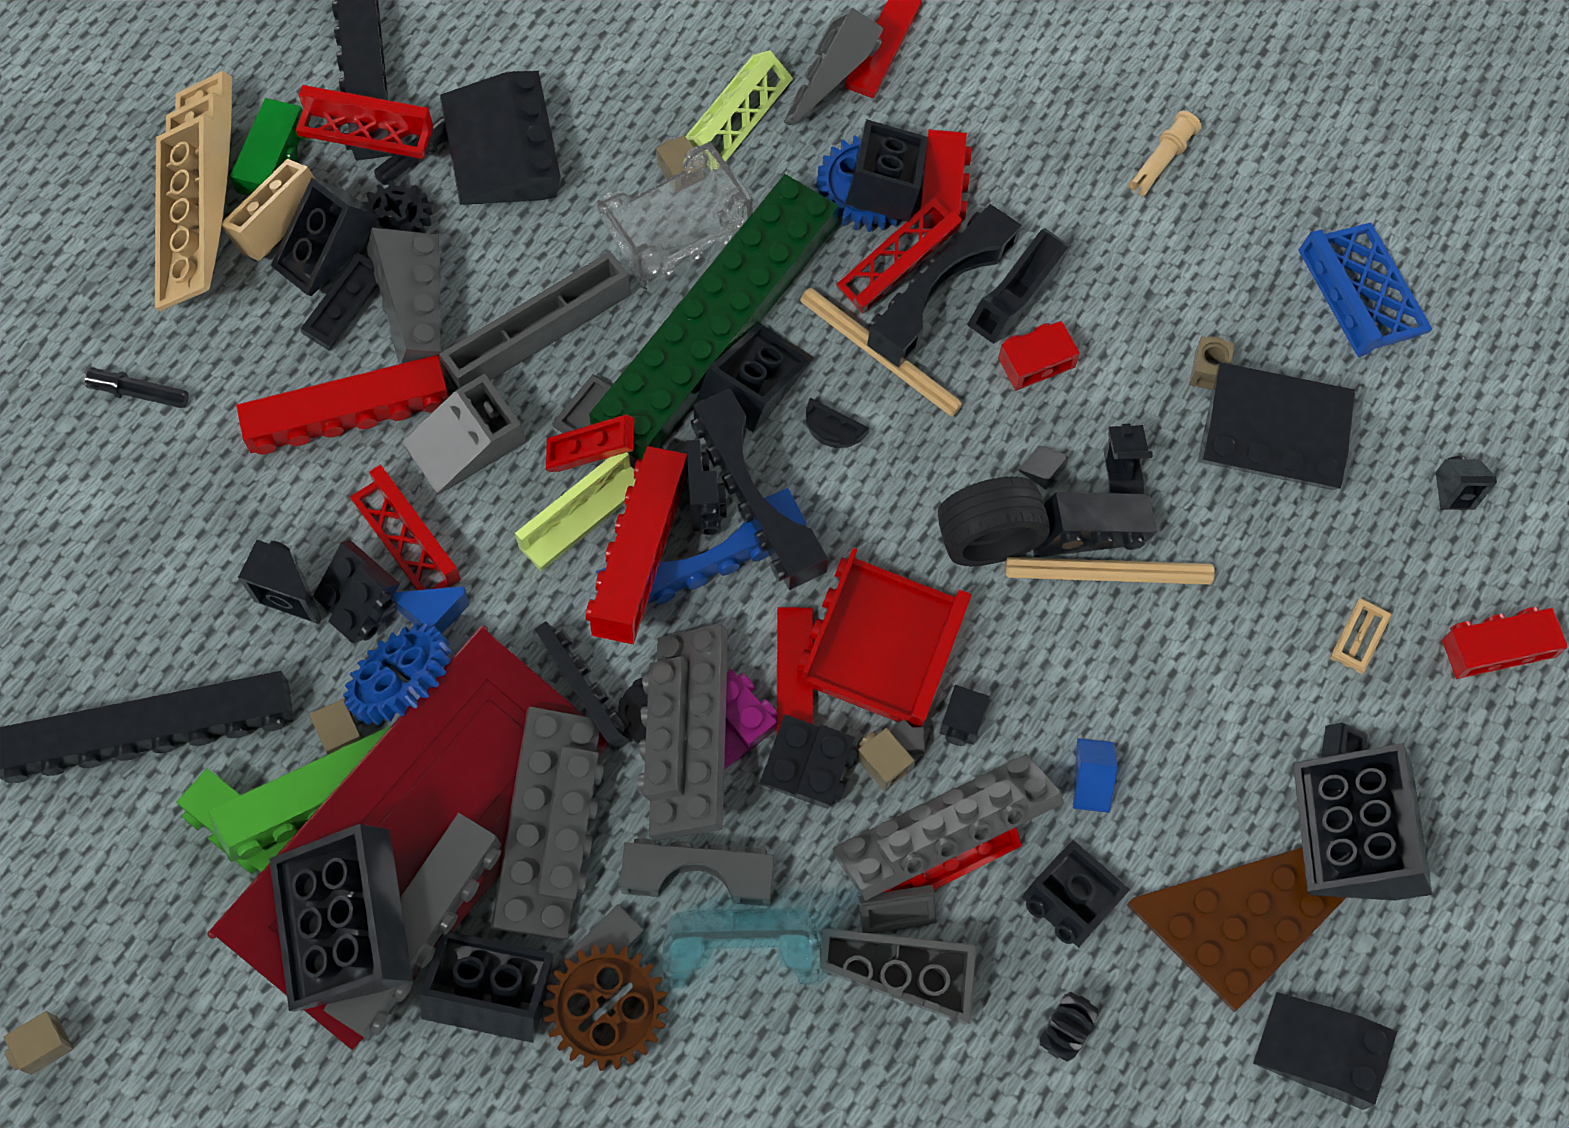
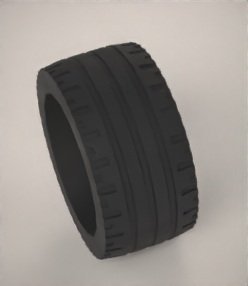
M998 477L974 483L947 497L938 508V521L945 548L951 561L961 566H985L1004 562L1008 557H1020L1039 547L1047 540L1046 538L1050 534L1049 520L1040 491L1034 481L1024 477Z

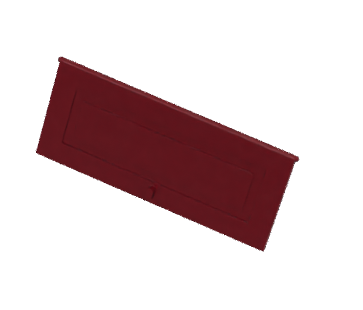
M485 625L480 626L455 654L451 662L443 668L446 674L436 678V681L439 683L438 687H430L427 690L429 697H420L417 700L416 708L410 705L406 709L405 715L397 719L277 855L358 824L390 829L398 888L401 897L457 814L460 813L496 835L501 844L499 847L501 854L495 865L490 870L485 869L477 880L479 887L469 902L463 901L455 914L458 917L450 932L457 927L500 875L527 709L535 707L586 717L488 633V627ZM600 731L596 750L598 757L609 745ZM269 863L208 931V937L210 939L217 937L287 996ZM440 937L433 945L435 949L437 948ZM419 967V968L417 969V971H416L415 974L413 975L412 979H413V978L415 977V975L421 970V967ZM326 1005L303 1009L352 1051L364 1038L323 1011Z

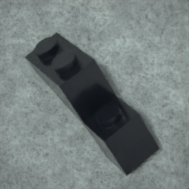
M1046 228L1042 229L1004 280L990 294L981 299L967 326L992 344L1007 337L1024 309L1042 298L1072 246Z

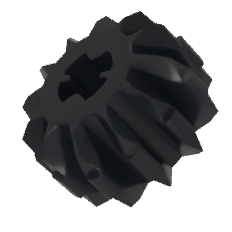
M1073 992L1065 994L1041 1034L1040 1046L1048 1050V1053L1056 1058H1061L1066 1062L1073 1060L1099 1015L1098 1008L1081 995L1078 996Z

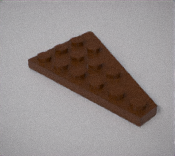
M1299 848L1134 897L1128 902L1127 906L1233 1012H1236L1347 897L1309 895L1303 848Z

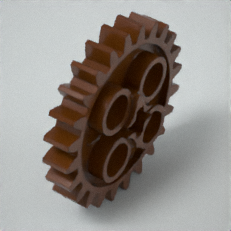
M609 943L606 953L600 954L597 945L594 944L592 946V956L587 957L580 949L577 951L578 963L574 964L567 958L564 960L565 966L568 969L566 974L554 971V976L560 981L559 985H547L546 987L550 993L555 995V998L543 1001V1006L554 1009V1013L546 1016L544 1022L556 1023L557 1027L549 1033V1037L561 1035L563 1040L557 1049L561 1051L570 1046L573 1049L569 1058L571 1062L581 1054L584 1056L583 1068H587L592 1059L598 1061L599 1071H603L606 1060H611L615 1070H619L620 1058L625 1057L632 1065L635 1063L633 1055L635 1050L645 1056L648 1054L644 1045L646 1040L652 1043L658 1042V1038L652 1033L653 1028H665V1024L656 1018L658 1014L668 1012V1008L658 1005V1000L666 997L667 992L655 990V986L662 981V977L650 979L648 974L654 965L651 963L643 968L639 966L642 957L641 953H638L632 960L627 958V946H624L620 954L617 955L614 954L612 943ZM603 969H612L618 975V985L612 990L602 989L597 983V975ZM626 983H632V989L613 1005L612 1009L615 1012L613 1016L610 1017L606 1013L602 1014L584 1032L579 1031V1026L599 1008L597 1002L599 998L602 997L603 1000L607 1001ZM574 995H583L590 1003L589 1011L583 1016H574L567 1008L569 999ZM628 998H637L643 1004L644 1011L638 1019H628L622 1012V1004ZM599 1024H608L615 1032L614 1041L608 1046L598 1045L593 1039V1030Z

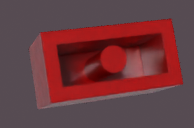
M1059 321L1052 325L1050 323L1042 324L1033 332L1023 336L1014 335L1009 337L1001 344L998 359L1015 391L1076 368L1080 353L1062 321Z

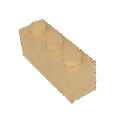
M287 159L222 222L221 227L240 253L260 261L284 237L311 178L315 179L307 166Z

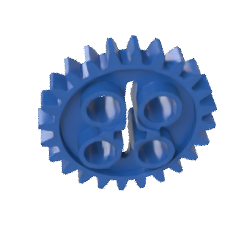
M855 135L851 145L845 140H841V150L832 146L830 156L824 155L822 165L818 166L816 188H818V194L839 205L838 217L842 216V225L845 226L850 221H853L854 229L858 230L861 224H866L868 232H871L873 224H878L879 228L884 230L886 221L896 226L897 220L872 211L858 210L851 205L845 204L852 174L844 172L853 171L860 140ZM919 191V194H918V196H917V199H916V200H919V197H920V191Z
M427 623L422 627L415 624L410 631L405 626L398 636L392 632L387 642L384 643L380 640L375 651H367L369 657L366 660L357 662L360 666L359 670L351 672L350 676L353 680L345 684L348 691L343 694V697L347 700L344 704L360 722L363 720L367 725L372 721L379 725L384 718L391 722L395 713L404 716L407 707L410 705L413 708L417 707V700L420 697H429L427 690L430 687H438L439 683L436 681V678L446 674L442 667L451 662L447 657L452 653V650L448 647L450 643L435 626L431 628ZM390 664L400 675L410 681L408 683L403 682L390 668L385 666Z

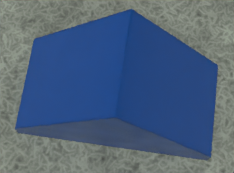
M464 586L395 592L393 596L395 597L394 603L398 612L414 625L418 624L420 627L425 623L431 628L435 626L441 634L469 606V598Z
M1077 738L1073 809L1110 812L1118 768L1114 742Z

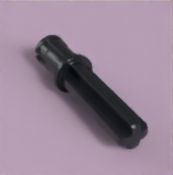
M443 116L433 124V130L424 156L430 151L432 153L436 152L437 146L447 139ZM417 135L407 145L417 147L420 136ZM394 154L374 170L375 178L382 185H388L389 180L397 178L419 161L420 158Z
M90 367L85 377L86 388L114 394L116 398L126 395L177 408H185L189 399V393L185 390L129 378L127 373L123 371L114 373Z

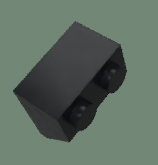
M256 540L238 576L253 601L319 624L321 615L307 581L298 566V562L290 552V548L273 540L270 543Z

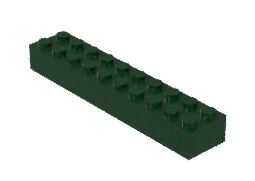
M784 174L589 413L590 424H596L627 414L634 418L633 451L627 453L635 459H643L647 446L661 448L693 408V405L700 399L698 394L708 368L757 323L763 320L838 225L839 205Z

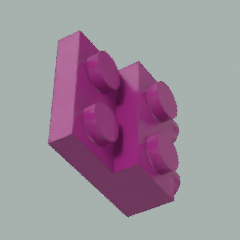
M732 669L727 672L724 771L776 731L777 722L775 718L778 716L774 707L766 699L759 702L752 694L755 687L744 673H740L737 676Z

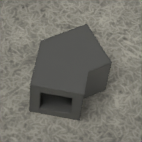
M903 720L890 731L910 755L924 754L923 727L912 728Z

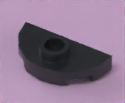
M812 398L809 399L806 407V426L812 437L821 444L833 448H848L861 442L869 433L867 426Z
M643 677L632 682L633 685L625 691L623 697L619 700L618 713L628 727L624 732L637 743L646 739V727L641 720V709L648 706V695L643 688Z

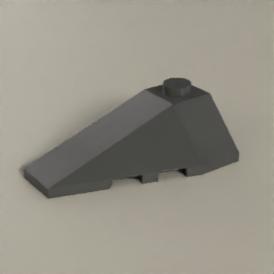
M853 7L832 18L815 51V54L821 56L816 58L804 75L809 80L808 85L803 84L797 91L784 123L791 125L798 122L869 55L873 56L881 45L882 40L879 36L884 28Z

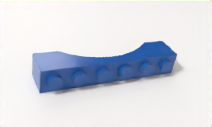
M788 488L764 498L779 513L795 523L806 527V521ZM743 522L739 529L723 543L705 553L682 560L660 561L647 604L654 601L657 604L668 602L675 597V592L686 587L690 590L697 589L708 581L707 578L715 574L729 575L740 567V563L749 559L757 562L768 557V552H762L755 541L754 533L756 530L752 523L746 524Z

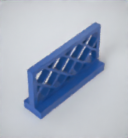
M1371 222L1324 234L1322 229L1310 232L1298 249L1357 357L1370 354L1373 349L1409 340L1429 333L1432 330L1431 325ZM1366 233L1372 243L1371 248H1366L1354 242L1355 237ZM1330 243L1344 247L1343 256L1335 253ZM1350 251L1366 257L1364 266L1348 259ZM1374 260L1384 264L1387 269L1386 275L1370 269L1371 261ZM1344 267L1360 274L1358 283L1348 277ZM1365 278L1382 284L1380 291L1377 292L1364 286ZM1387 286L1400 292L1402 296L1401 302L1384 295ZM1359 294L1376 301L1373 310L1364 305ZM1381 304L1397 311L1394 319L1378 312ZM1402 314L1414 317L1419 326L1411 328L1400 323ZM1375 321L1391 328L1389 335L1382 336L1375 325Z

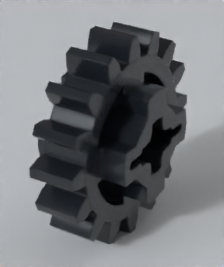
M389 180L387 188L378 184L376 185L378 190L376 194L372 192L366 193L369 202H361L379 215L373 228L425 233L424 226L427 227L432 224L430 215L433 213L426 193H420L419 187L416 184L409 189L405 180L400 183V186H395L393 180Z

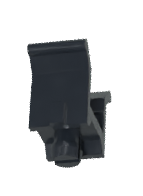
M1131 423L1122 424V426H1109V439L1106 452H1104L1109 493L1144 494V479L1140 459L1152 458L1153 452L1148 451L1143 425L1131 426Z

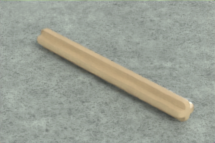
M808 288L800 299L801 303L948 415L954 416L962 406L959 399L906 360L899 368L867 346L869 337L867 329L813 288Z
M1008 557L1005 563V573L1009 578L1210 585L1215 577L1214 566L1202 563Z

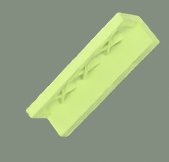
M770 50L752 55L686 135L693 149H701L713 164L722 167L793 80V77ZM770 68L781 79L775 87H767V72ZM752 91H759L760 106L757 109H749V94ZM733 113H742V128L739 131H731V116ZM715 135H723L724 150L720 154L709 144Z
M623 453L609 457L515 532L520 550L541 572L624 505L626 490L628 486H634L636 480L634 479V469L630 466L629 454Z

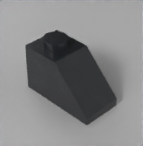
M1463 456L1445 459L1435 472L1440 510H1475L1496 485V476L1480 459H1467Z

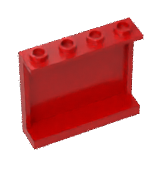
M852 548L849 558L841 557L834 577L840 580L836 590L829 587L822 607L828 610L824 620L817 618L809 636V638L815 640L812 650L804 649L797 666L798 670L803 671L799 683L898 723L905 720L912 728L922 727L972 594L960 589L955 597L856 559L855 556L858 549Z

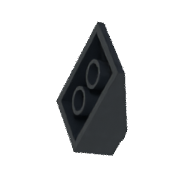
M866 119L845 204L851 205L858 210L879 213L893 220L900 219L909 222L920 191L928 137Z
M311 178L270 266L306 295L313 296L365 245L379 215L343 188Z
M757 323L708 368L698 398L706 400L731 388L746 415V429L754 433L768 419L814 357L761 323Z
M1276 992L1253 1064L1356 1108L1365 1110L1376 1104L1398 1031L1359 1015Z

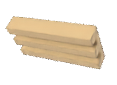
M1359 598L1330 659L1339 661L1344 666L1351 667L1356 672L1363 674L1392 614ZM1362 609H1364L1368 613L1346 655L1342 653V650ZM1376 615L1381 619L1361 661H1358L1354 657Z

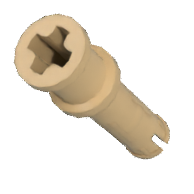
M1182 110L1174 117L1175 122L1170 129L1164 130L1160 135L1159 146L1135 177L1128 183L1131 190L1136 191L1138 187H1141L1138 194L1145 196L1172 158L1184 152L1187 148L1186 142L1201 129L1200 120L1192 113Z

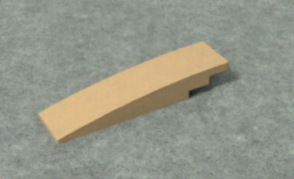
M220 71L176 93L175 111L166 115V132L156 137L155 309L158 311L165 310L210 289L222 226L230 153L232 76L224 71Z

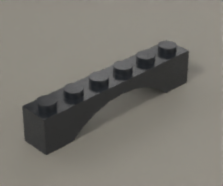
M991 204L981 213L977 211L969 220L967 228L962 233L958 231L953 235L946 250L943 253L938 251L930 260L928 268L923 273L917 272L913 276L908 289L903 294L897 293L890 301L888 309L882 315L878 313L873 317L867 328L870 331L867 346L899 368L919 347L923 332V312L937 290L949 280L966 271L983 266L997 265L1016 244L1022 225Z
M731 388L694 404V419L690 421L693 431L698 439L704 438L708 445L706 452L709 453L712 465L714 467L720 466L724 473L722 481L725 483L727 492L730 495L735 493L740 502L738 510L746 524L751 522L756 530L754 533L755 541L762 552L767 551L772 559L770 566L776 579L779 582L784 580L788 589L791 590L827 573L828 557L812 529L795 523L779 513L762 497L753 484L743 455V445L746 436V415Z

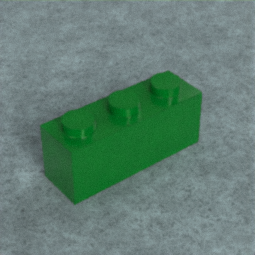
M268 98L264 99L230 175L237 193L250 196L287 159L296 162L298 156L297 146L300 139H306V137L298 136L296 132L303 111L301 106Z

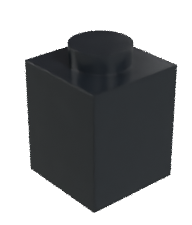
M955 685L939 734L945 735L946 741L957 746H966V743L974 745L990 696Z

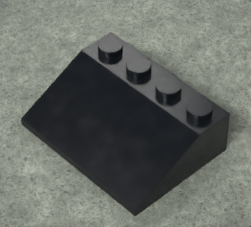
M538 70L504 72L440 94L460 205L538 201L557 197L561 175Z
M1219 362L1198 462L1330 490L1340 489L1349 451L1355 389Z
M1404 743L1293 763L1307 891L1309 895L1391 901L1433 895L1413 766Z
M358 824L269 859L289 1011L294 1012L379 993L413 981L390 829Z

